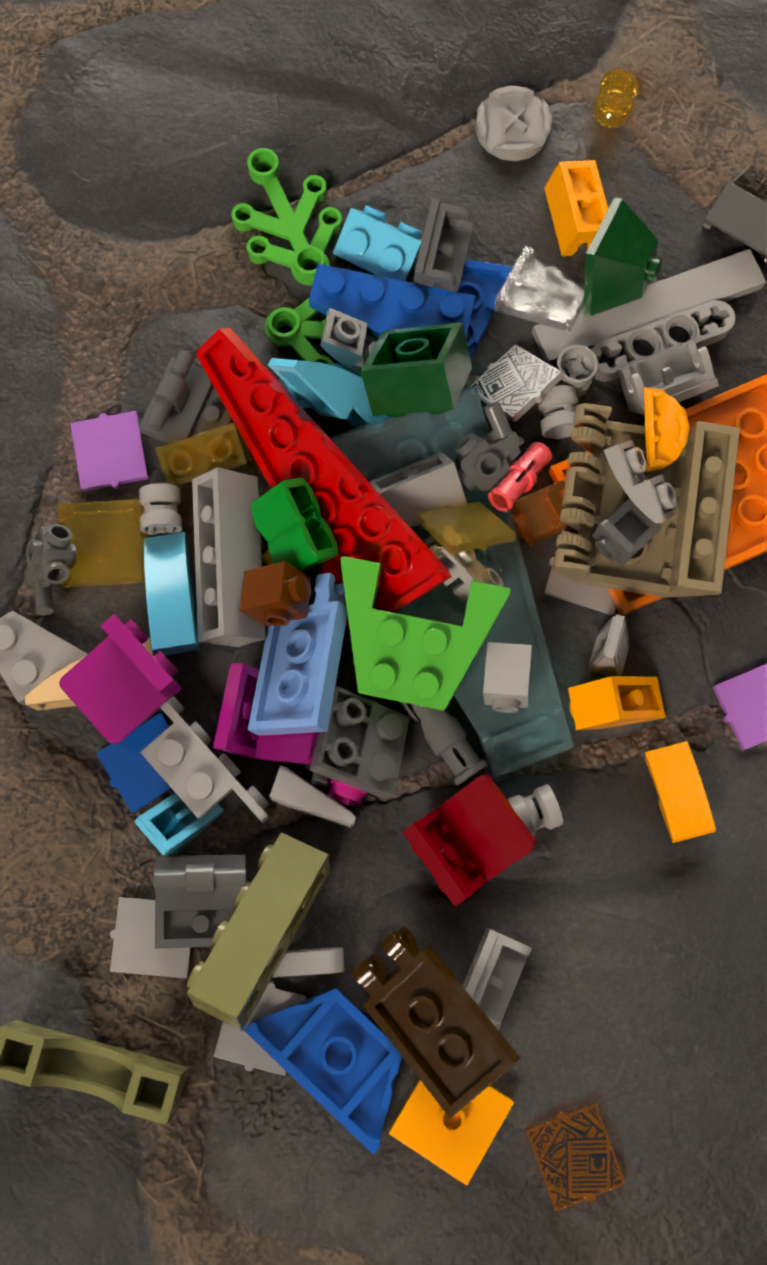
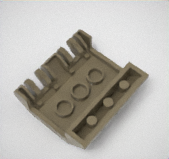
M589 403L577 405L573 423L576 428L572 430L571 439L591 454L580 451L569 454L568 465H570V468L566 472L562 506L566 509L563 508L561 510L560 521L579 531L580 536L570 533L557 535L556 546L561 549L555 551L553 570L580 584L663 598L719 595L722 593L740 428L697 421L688 433L687 444L675 462L661 471L649 474L646 471L644 472L646 480L662 474L665 483L669 482L672 485L677 498V506L674 507L676 515L664 522L658 523L662 526L659 532L621 566L616 560L610 561L604 557L595 545L596 540L592 537L598 525L605 519H608L629 499V496L616 479L603 450L633 440L634 446L641 449L646 460L645 426L607 421L612 407Z

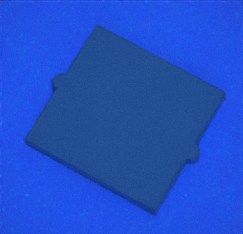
M161 713L140 725L121 743H111L96 753L111 778L110 786L118 789L133 814L172 789L140 753L170 727Z

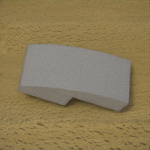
M330 308L327 312L320 346L339 363L362 377L360 370L378 339L366 334L368 323Z
M633 440L603 450L619 484L632 502L648 518L658 524L676 515L674 507L677 506V498L672 485L669 482L665 483L662 474L646 480L644 474L647 469L646 460L641 449L634 446Z

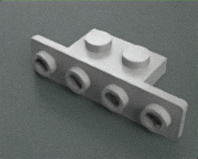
M173 696L161 707L173 724L140 753L199 820L233 790L261 823L264 824L270 819L264 812V809L270 804L253 785L247 790L241 786L235 779L241 773L240 770L225 753L217 758L210 751L207 745L213 740L196 721L190 726L187 725L179 716L184 707Z

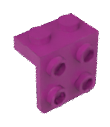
M113 614L100 625L109 636L63 675L59 685L108 742L119 744L182 688L172 678L178 670L161 651L154 657L143 646L149 638L133 620L130 619L126 624H123Z
M231 663L213 748L248 759L310 764L319 732L258 736L248 731L259 669L244 663Z

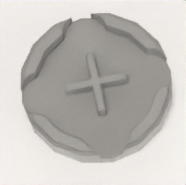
M519 86L502 87L491 92L489 98L484 102L482 101L478 107L475 131L479 143L488 153L501 160L520 161L531 158L543 149L550 136L552 115L548 104L543 98L540 101L539 98L534 96V91Z

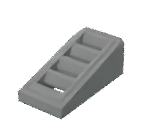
M616 614L597 633L588 665L589 672L605 677L622 675L630 646L624 616Z
M280 766L269 796L274 803L350 829L355 826L357 818L353 815V812L289 768Z

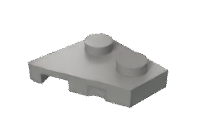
M14 611L0 618V674L17 702L21 705H25V696L45 679L88 655L86 652Z

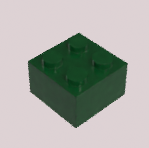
M458 322L382 332L360 370L373 416L388 415L391 418H400L409 413L428 412L438 415L454 410L472 369L463 323Z

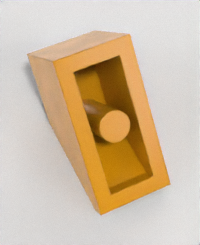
M610 676L568 688L571 701L570 713L574 719L576 730L604 729L666 718L657 677Z

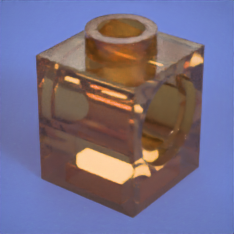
M564 480L520 498L512 509L514 514L511 515L512 525L520 538H526L529 546L571 528L560 521L561 510L563 508L566 509L562 506Z

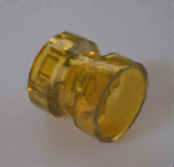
M614 69L603 76L593 107L594 116L602 125L618 127L628 121L633 103L639 91V83L631 72L624 69Z

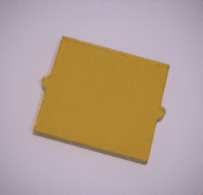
M481 502L458 506L446 505L441 509L417 513V521L450 554L477 548L487 549L488 546L515 541L516 533Z

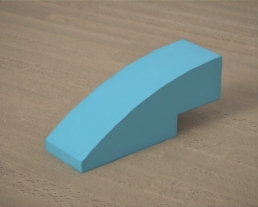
M271 358L268 366L319 416L345 419L351 426L379 430L387 416L372 415L363 379L356 374L340 367L320 362Z
M179 532L144 538L146 599L153 652L157 654L161 651L165 656L201 650L200 643H198L195 614L197 613L186 533Z

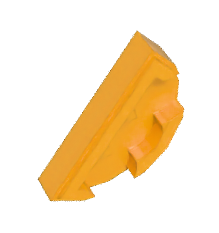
M644 387L646 473L649 474L664 470L678 459L687 444L689 422L686 410L683 406H680L675 398L666 394L662 389Z

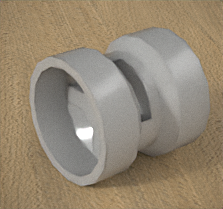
M572 345L565 348L559 355L555 367L562 372L564 378L555 386L569 385L575 387L578 398L586 394L598 369V360L594 352L583 345Z
M569 385L554 386L543 396V401L537 403L538 409L543 412L544 418L540 425L544 438L563 439L572 436V430L576 428L573 424L575 407L579 402L575 387Z
M165 483L142 486L139 489V502L144 507V513L140 517L141 532L157 536L181 532L182 517L177 509V506L181 503L180 487Z
M548 784L534 789L532 795L526 797L516 795L507 799L533 836L540 828L553 829L563 825L559 804Z

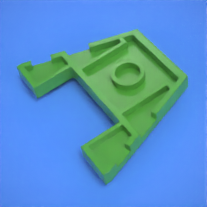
M342 556L341 569L358 693L444 711L508 600L512 588L471 581L463 625L446 623L376 609L375 602L383 563Z

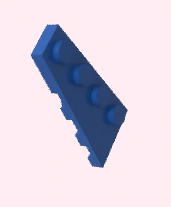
M318 264L309 296V307L327 315L331 308L368 323L367 331L374 333L376 339H379L382 332L386 330L458 322L463 323L467 339L476 296Z

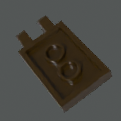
M404 926L397 933L393 932L381 943L384 951L398 964L387 974L384 962L379 956L373 954L367 961L363 960L351 972L356 981L371 996L363 1004L364 1008L451 1119L510 1069L520 1057L432 947L429 945L419 952L413 934Z

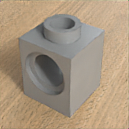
M487 642L483 687L484 705H492L493 710L504 713L517 712L519 707L528 708L532 645Z

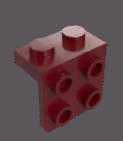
M485 774L477 777L434 811L402 832L411 844L414 853L421 858L437 881L440 890L447 895L454 906L463 902L487 881L520 860L536 847L534 836L491 777Z

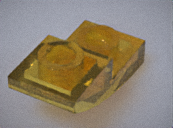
M234 423L155 448L166 483L176 486L191 482L192 479L217 467L229 470L247 464Z

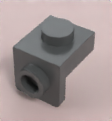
M629 498L615 513L598 525L592 537L596 540L595 545L604 557L610 561L616 560L623 566L659 532L662 526L648 518Z

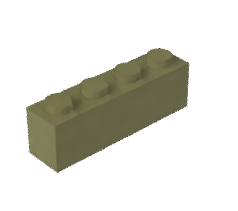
M282 832L275 844H268L262 852L258 862L259 871L252 883L247 881L246 885H243L235 902L237 908L229 922L223 921L219 925L212 940L214 948L205 963L200 961L194 967L187 983L189 988L187 994L194 1007L240 1031L244 1030L331 872L328 854Z

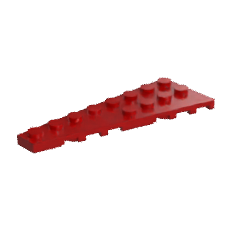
M219 328L195 352L271 489L284 480L304 478L312 488L319 503L321 517L330 527L338 547L337 556L316 568L319 574L332 573L335 576L334 585L343 584L342 556L383 563L375 608L398 613L452 577L443 563L231 328ZM347 614L346 623H347L348 626H349L348 614Z

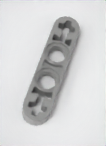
M710 301L600 341L592 349L598 360V369L594 378L603 382L618 379L617 369L682 344L674 341L669 335V329L675 326L682 327L688 332V341H695L697 349L719 342L727 336L735 324V312L729 304L723 301ZM710 315L714 320H722L720 327L716 323H710L705 325L701 332L699 330V327L707 322ZM640 339L646 340L652 345L653 353L649 356H641L634 351L632 343ZM622 348H623V354H624V355H623V356H620V357H617V356H619V354H620V352H621V350H622ZM604 354L606 359L617 357L611 368H609L607 363L599 364L601 355Z

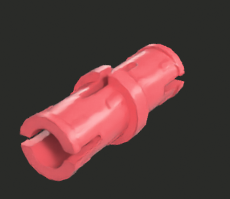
M533 442L518 461H513L509 464L510 470L488 494V499L494 508L502 512L509 511L523 492H528L534 487L537 482V475L552 459L551 450L545 444ZM525 471V474L516 482V479Z

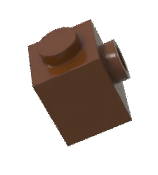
M285 561L244 571L240 611L266 626L281 627L288 625L289 621L307 618L309 598L311 596V577Z

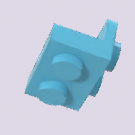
M365 205L363 211L351 208L333 254L377 276L408 282L418 259L422 242L419 238L422 231L403 222H400L399 227L396 228L385 222L387 214L368 205Z

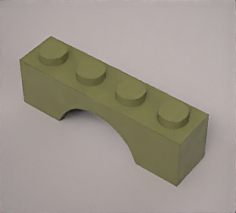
M20 1020L0 1026V1079L28 1087L50 1086L84 1092L114 1104L122 1113L165 1125L177 1113L189 1070L187 1066Z

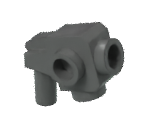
M499 401L484 407L493 430L485 438L470 433L455 447V451L458 453L455 457V465L458 467L457 473L461 484L469 492L473 491L476 487L481 491H489L510 470L509 464L521 453L519 447L524 443V439L518 437L517 433L511 430Z
M50 524L48 527L39 526L35 539H30L27 545L26 561L30 566L26 579L27 585H34L36 613L38 615H50L54 612L52 586L53 584L66 581L70 575L69 569H72L75 565L76 547L74 544H71L73 534L69 528L61 524Z

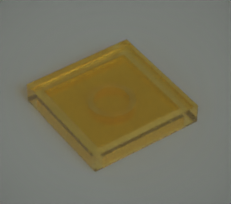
M139 499L58 504V524L64 525L71 530L73 534L71 544H74L76 547L75 565L72 569H69L70 575L68 579L59 583L61 587L145 583L144 533L140 530V517L143 514V506L140 504Z

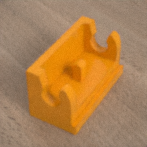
M595 160L559 162L544 190L561 255L564 257L572 256L578 250V247L584 243H587V249L589 248L608 211V206Z

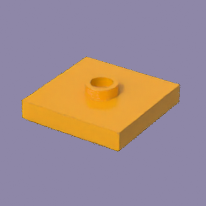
M418 1079L389 1128L388 1133L467 1186L513 1106L514 1101L490 1085L450 1119L421 1080Z

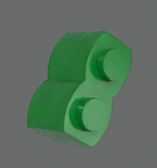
M304 478L284 480L251 503V512L255 526L268 541L272 564L285 561L304 574H307L338 555L335 537L326 521L321 517L318 500Z

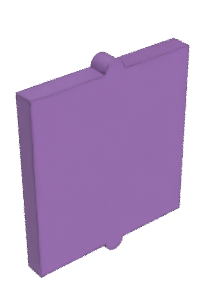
M137 411L110 416L101 413L99 418L70 423L80 487L83 492L110 486L118 489L121 484L149 479Z
M767 664L713 686L712 688L725 713L723 721L730 724L742 751L767 741Z

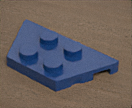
M337 987L250 1022L244 1031L374 1155L379 1148L380 1137L402 1058L384 1032Z

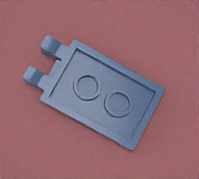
M332 573L316 576L315 590L311 588L307 618L289 621V624L286 626H268L248 725V731L258 736L328 732L348 614L347 606L344 605L346 602L344 584L334 585L335 576Z

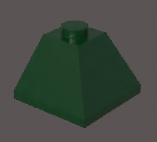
M614 197L586 252L583 315L593 316L642 298L649 282L655 283L660 273L662 259L657 258L658 239L625 201L620 198Z

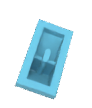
M174 793L140 815L134 822L163 856H176L214 822L224 810L217 804L199 820L180 797Z

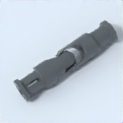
M400 702L411 718L417 722L419 721L418 718H420L426 742L436 756H442L455 775L453 782L456 786L462 784L489 765L485 759L480 760L466 740L468 733L456 717L451 716L447 711ZM455 749H457L461 757L466 762V766H464V764L456 754Z

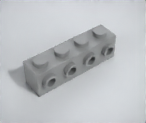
M217 467L192 479L198 643L241 647L265 640V625L240 611L244 571L262 567V538L255 526L251 512V503L259 498L258 477Z

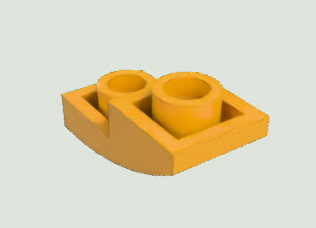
M688 742L645 752V761L658 793L659 807L672 842L676 843L714 833L716 827Z

